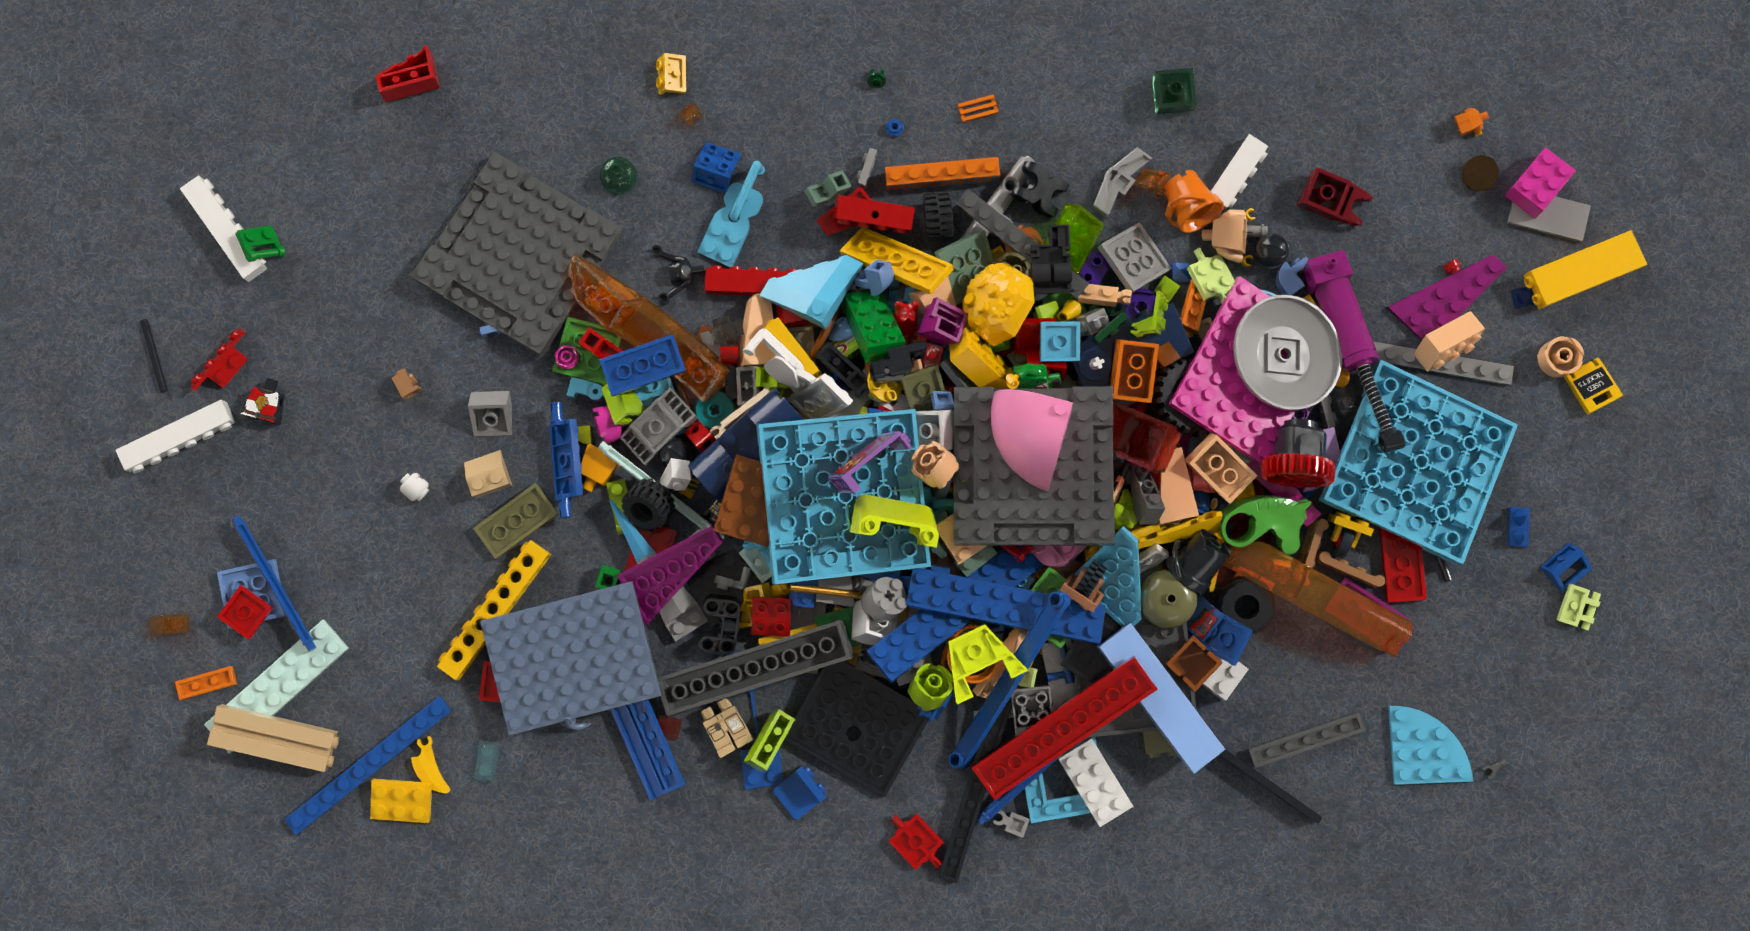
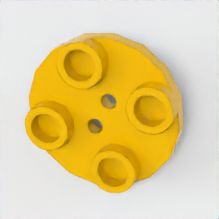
M869 372L867 379L870 390L869 396H874L875 400L883 403H890L898 399L902 391L901 381L873 382Z

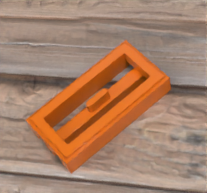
M994 94L957 105L962 123L999 113ZM991 101V103H988V104H984V105L972 107V108L965 109V110L962 109V108H964V107H968V106L976 105V104H979V103ZM993 107V110L967 117L964 116V114Z

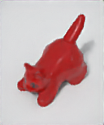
M897 301L895 303L896 313H892L905 339V345L909 344V337L917 329L918 301L910 304Z

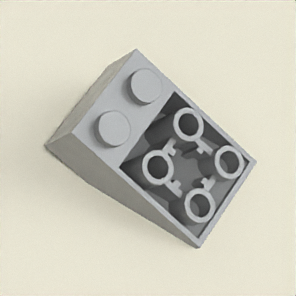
M1050 685L1015 689L1011 695L1015 737L1053 711Z

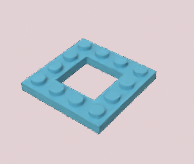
M1089 737L1084 739L1083 741H1081L1080 743H1078L1077 745L1063 753L1061 756L1065 755L1069 751L1073 750L1074 748L1078 747L1079 745H1081L1082 743L1086 742L1091 738L1096 744L1095 737ZM1042 773L1025 788L1030 823L1091 813L1080 794L1047 800Z

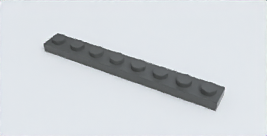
M967 189L956 205L1012 250L1023 255L1031 262V255L1036 254V252L1030 253V246L1039 244L971 190ZM1072 271V293L1068 294L1077 300L1089 283L1074 271Z

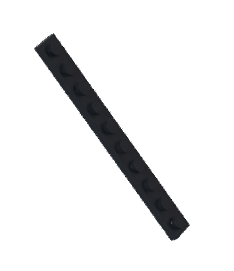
M1011 697L976 751L972 766L999 748L1012 706ZM972 767L938 875L939 878L958 883L986 791L985 786L972 770Z

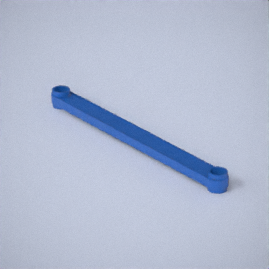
M1055 591L1049 595L1048 601L1014 654L1027 670L1063 612L1070 605V596L1065 592ZM1005 668L954 752L950 754L949 764L951 767L964 769L969 766L972 757L1026 672L1011 679Z

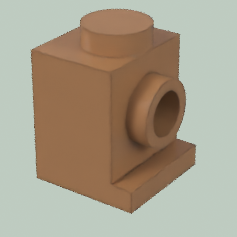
M405 368L397 371L395 376L391 378L401 397L405 400L423 391L420 386L415 385L418 383L412 373L409 374Z

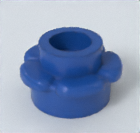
M892 119L886 123V132L889 136L898 137L902 134L904 125L898 119Z

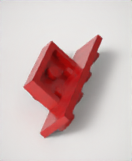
M241 327L239 330L235 329L228 338L230 340L226 345L222 344L216 350L217 355L213 360L211 358L207 360L203 366L205 369L200 374H195L190 382L192 384L190 386L194 391L207 377L224 388L248 360L244 354L233 347L246 333Z

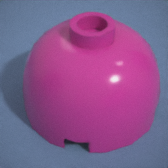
M608 406L592 408L593 412H597V416H594L598 435L600 434L601 438L603 437L604 442L610 444L619 439L622 427L625 424H614Z

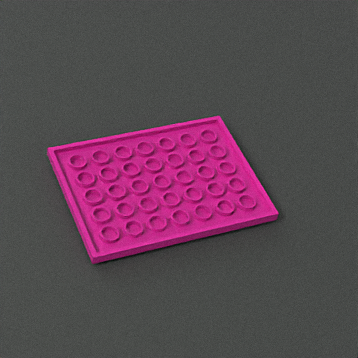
M1239 276L1235 279L1168 405L1210 433L1216 434L1221 440L1261 466L1262 460L1265 457L1272 456L1274 453L1275 437L1278 436V429L1284 425V421L1292 418L1295 410H1282L1262 402L1247 388L1239 375L1233 349L1237 326L1244 314L1254 304L1270 297ZM1281 350V357L1287 359L1286 351Z

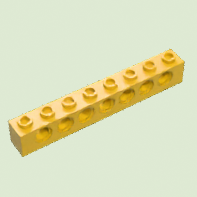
M530 540L522 545L520 555L511 560L508 565L510 568L506 574L502 573L499 576L497 586L494 590L490 589L486 594V601L483 605L477 606L473 612L474 617L472 620H468L463 625V632L459 637L456 636L451 641L450 646L452 647L438 659L440 663L437 667L453 679H461L486 645L483 631L478 628V622L482 619L486 620L509 614L551 557V553L534 541ZM527 557H531L533 560L532 565L529 567L524 565V560ZM519 572L521 579L515 583L512 577L515 573ZM504 588H508L509 596L503 599L501 591ZM492 604H496L498 607L495 614H491L489 611ZM472 635L474 637V643L473 645L468 646L466 643V639L468 636ZM457 651H460L463 655L462 660L459 662L454 658Z

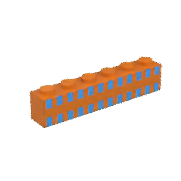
M992 157L885 167L887 191L999 181V158Z

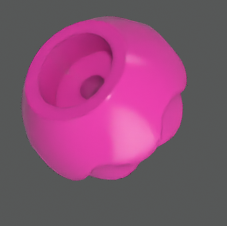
M563 345L555 352L556 364L564 369L573 368L579 360L578 351L574 347Z

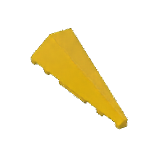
M1209 511L1181 524L1164 525L1160 527V531L1137 538L1138 549L1152 546L1155 543L1159 545L1179 539L1193 538L1202 529L1208 530L1211 533H1218L1223 516L1222 512Z

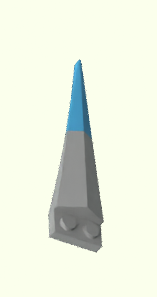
M610 500L612 509L637 564L656 555V552L617 505ZM684 586L659 612L675 642L709 622L698 603Z

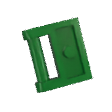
M272 225L242 229L235 233L248 262H254L256 259L276 256L279 258L285 256V248L280 245ZM269 246L272 247V249H268V250H261V251H254V250H252V249L262 248V247H269Z

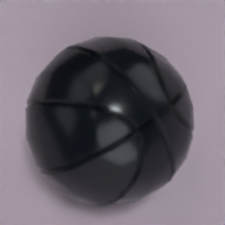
M1275 233L1262 236L1255 246L1257 260L1268 267L1282 264L1289 254L1287 241Z
M673 438L661 448L659 458L665 468L671 458L687 460L691 463L693 450L686 440Z

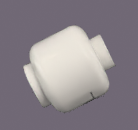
M407 473L400 480L402 483L400 491L411 501H420L429 492V483L418 473H413L411 476Z

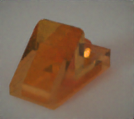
M1144 168L1135 184L1140 188L1151 190L1160 198L1163 191H1165L1164 186L1171 178V174L1169 172Z
M189 613L150 617L151 636L190 633Z

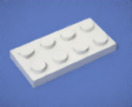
M1092 738L1058 758L1099 827L1133 807Z

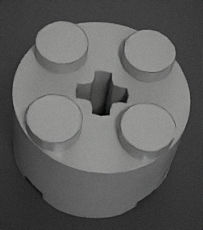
M882 577L868 586L861 596L863 611L867 616L873 617V620L876 622H887L907 607L906 592L899 579Z

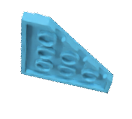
M1122 526L1115 533L1114 546H1102L1074 575L1078 577L1083 568L1088 569L1094 559L1106 566L1107 570L1101 577L1104 582L1098 589V591L1105 595L1099 604L1106 605L1105 612L1121 627L1126 623H1131L1134 627L1142 618L1138 539Z

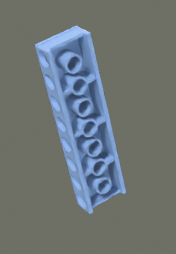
M1126 623L1107 640L1096 646L1113 670L1131 657H1136L1158 688V690L1140 701L1139 704L1189 771L1195 774L1225 750L1131 623Z

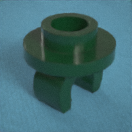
M871 69L870 75L867 78L868 85L873 88L883 87L886 84L884 70H881V73H874V70Z

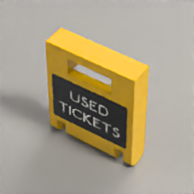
M1598 357L1593 360L1594 363L1590 361L1582 365L1577 371L1571 373V375L1564 376L1574 396L1587 415L1623 396ZM1605 393L1608 399L1596 405L1593 398Z

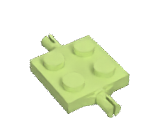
M1201 248L1194 250L1193 252L1198 262L1189 265L1187 270L1203 301L1218 298L1220 303L1223 304L1226 298L1225 294L1230 291L1235 281L1225 261L1219 254L1213 257H1205Z

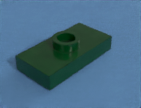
M1121 312L1092 341L1098 345L1107 336L1113 337L1119 331L1117 327L1128 316Z

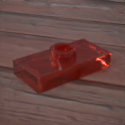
M655 714L664 736L678 739L683 719Z

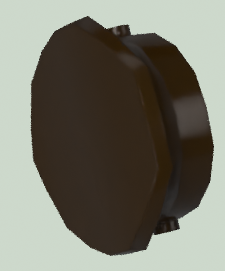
M1484 155L1469 159L1462 169L1463 183L1474 192L1490 190L1496 184L1500 170L1493 158Z

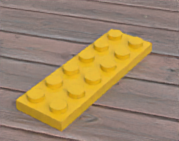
M861 228L840 250L841 256H850L862 262L865 267H868L876 260L891 262L895 280L930 295L954 270L953 265L867 228Z

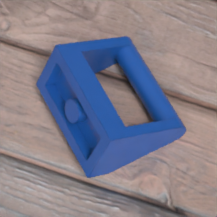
M1567 543L1540 567L1562 594L1567 591L1569 584H1576L1592 570L1582 549L1571 543ZM1579 560L1583 567L1566 582L1562 583L1559 575Z

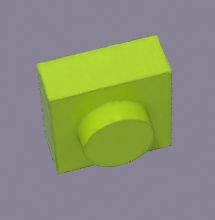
M1164 276L1154 292H1157V290L1161 291L1170 302L1180 288V285Z

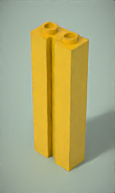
M1632 230L1531 270L1523 276L1525 278V285L1529 289L1532 288L1534 293L1532 296L1534 304L1537 305L1538 309H1542L1638 270L1648 264Z

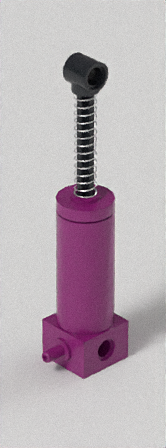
M1345 250L1307 260L1301 273L1306 289L1311 297L1316 296L1320 309L1327 315L1337 331L1344 371L1359 372L1358 375L1363 383L1362 385H1364L1363 389L1366 391L1365 394L1367 393V399H1369L1371 404L1370 408L1373 409L1372 412L1375 414L1374 417L1376 422H1378V427H1380L1378 441L1382 452L1385 454L1404 448L1403 435L1399 429L1397 430L1396 427H1392L1391 418L1388 417L1389 414H1387V409H1385V404H1383V399H1381L1379 394L1380 390L1377 389L1378 386H1376V381H1374V376H1372L1370 370L1371 367H1369L1379 360V355L1350 283L1353 271Z

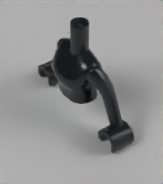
M654 245L652 247L653 250L660 249L658 254L653 255L655 258L663 257L677 262L668 264L671 283L682 282L669 293L659 294V297H667V300L660 302V304L667 305L671 297L691 283L693 274L705 272L704 265L691 266L687 258L663 252L659 245Z

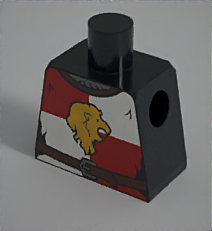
M267 378L264 388L254 386L240 414L281 425L285 395L276 392L278 381Z

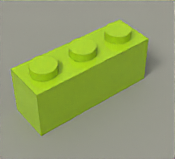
M780 709L772 711L744 762L759 772L767 771L795 719Z

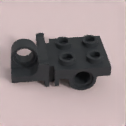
M1069 224L1050 225L1048 229L1049 245L1030 246V253L1036 252V254L1031 255L1034 294L1072 293L1071 253H1065V251H1070L1071 249Z

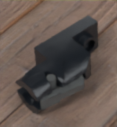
M925 341L888 348L885 358L871 362V365H869L872 381L877 383L902 381L903 376L910 374L912 370L911 359L916 361L924 357L927 350Z

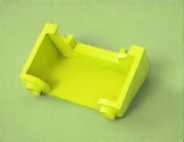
M861 495L856 499L850 533L874 535L879 531L881 521L910 526L909 533L917 538L918 545L937 548L939 533L930 507L871 495Z

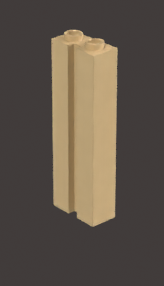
M221 704L216 708L213 719L214 723L207 745L325 772L328 770V767L331 768L333 765L334 756H332L333 748L336 749L338 746L339 737H337L338 731Z

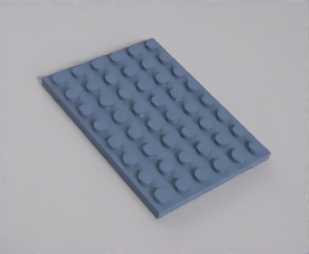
M633 581L480 621L509 735L563 722L567 717L574 719L662 695Z

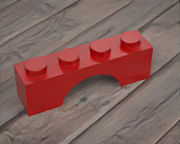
M591 328L587 329L578 343L583 349L599 359L623 352V350Z

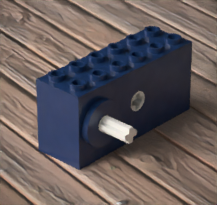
M1174 303L1169 304L1167 311H1164L1163 318L1166 319L1165 329L1161 330V335L1144 334L1142 337H1136L1131 333V330L1137 331V329L1131 326L1133 323L1153 316L1154 307H1152L1153 312L1147 309L1136 314V319L1134 320L1131 317L1127 318L1117 327L1119 331L1113 337L1107 336L1098 345L1092 341L1097 335L1096 333L1083 337V342L1080 343V361H1067L1076 385L1078 387L1110 386L1116 339L1159 344V347L1169 341L1179 354V359L1195 353ZM1157 362V365H1156V369L1160 368V365L1158 364V362Z

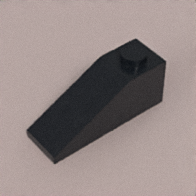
M830 342L816 354V357L856 398H859L868 388V377Z

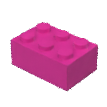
M1545 147L1506 193L1505 197L1536 219L1576 170Z

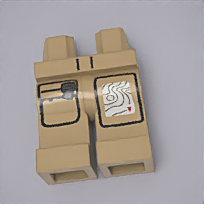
M727 698L717 702L722 711L715 716L711 706L701 711L705 721L703 725L720 758L754 740L735 705L732 706Z

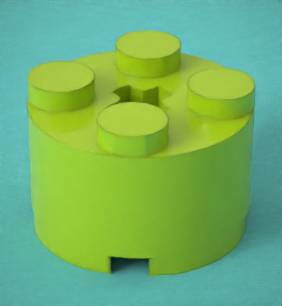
M932 663L922 665L909 684L908 694L914 703L924 711L941 707L953 690V677L941 665L935 666L931 665Z

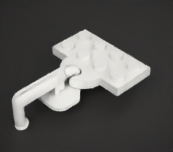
M760 329L749 341L746 348L743 349L746 355L752 356L754 355L755 348L762 342L776 355L766 362L764 368L777 382L790 386L794 393L790 395L788 400L807 419L830 417L848 407L853 401L848 393L835 383L832 377L823 374L816 379L813 375L806 372L802 363L767 329Z

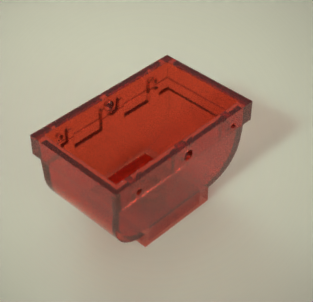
M1113 401V455L1157 473L1159 471L1165 473L1182 436L1176 430L1177 427Z

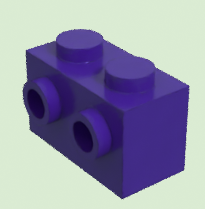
M1093 249L1091 254L1086 253L1081 262L1084 266L1082 270L1077 269L1076 274L1089 284L1100 285L1110 265L1101 253Z

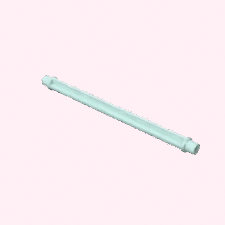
M604 441L599 445L598 449L604 452V455H607L640 481L642 479H652L612 448L611 445H607ZM671 495L675 500V509L702 530L712 525L676 496ZM720 533V535H721V537H722V539H723V538L725 537V535L722 534V533Z

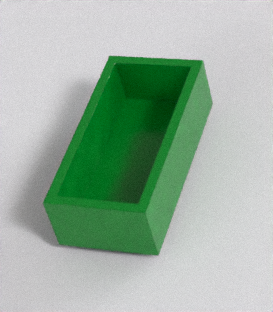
M870 290L845 295L843 313L866 364L885 358L888 348L905 345V339L883 292L877 296H872Z

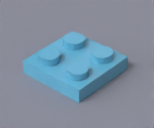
M1080 321L1040 322V361H1080Z

